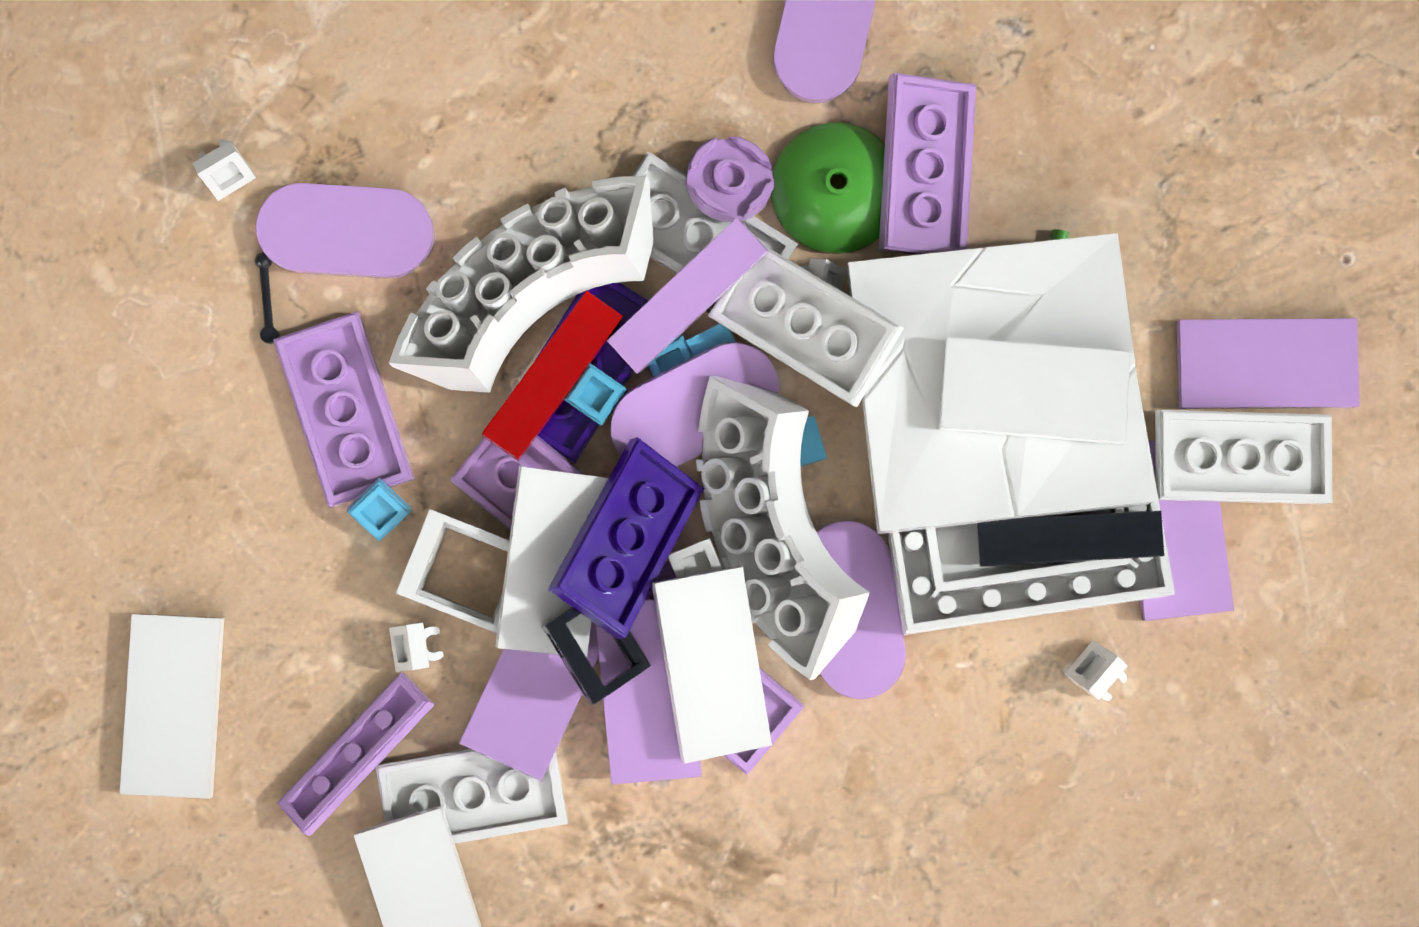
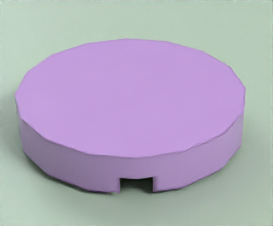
M730 136L729 139L720 140L717 137L707 140L695 150L686 170V188L691 201L703 214L724 222H732L736 218H739L741 221L747 220L764 209L773 191L774 178L771 171L772 166L768 156L756 144L741 137Z

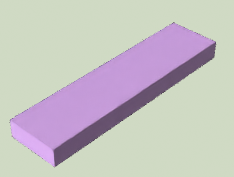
M739 218L734 219L615 332L607 342L637 374L640 373L765 256L769 250Z
M401 672L277 804L303 834L311 836L435 704L408 675Z

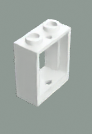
M429 509L396 594L497 633L502 595L494 615L491 617L423 590L447 528L507 552L509 540Z

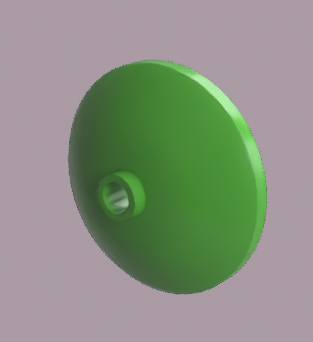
M839 122L811 127L793 138L780 153L772 173L774 178V188L771 193L772 205L779 222L787 233L805 247L826 254L852 253L877 241L880 234L885 143L872 132L862 127ZM840 175L845 178L847 185L843 189H835L831 186L830 179L833 176Z

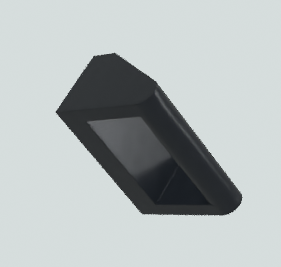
M572 607L541 627L588 704L594 705L648 669L651 664L629 630L626 638H613L631 667L602 684L566 625L567 622L581 614Z

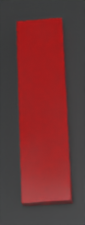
M586 291L483 430L482 436L519 462L623 320V316Z

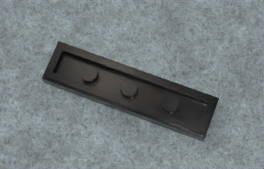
M1161 511L1021 518L977 523L980 567L1164 557Z

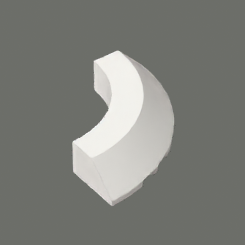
M623 176L593 180V186L568 192L566 188L554 192L556 197H552L532 208L529 204H526L501 218L500 221L503 223L501 226L490 232L482 240L479 241L475 237L452 258L455 264L438 282L433 280L426 288L429 295L416 315L412 312L410 313L397 339L389 364L396 369L449 390L490 393L495 377L511 348L523 333L549 310L563 301L595 287L626 281H644L654 243L650 183L647 176Z
M710 376L702 403L698 432H703L702 459H696L697 472L702 471L701 476L705 500H700V506L706 533L712 532L715 546L720 556L719 561L723 569L737 566L743 567L752 624L756 623L771 642L768 646L787 664L809 680L815 679L855 633L870 592L851 579L832 559L822 544L808 513L801 481L800 459L804 426L809 410L776 392L719 376Z

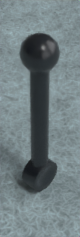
M261 252L255 257V265L260 268L265 326L260 332V337L263 342L273 344V340L279 338V331L273 327L268 269L272 264V260L264 252Z

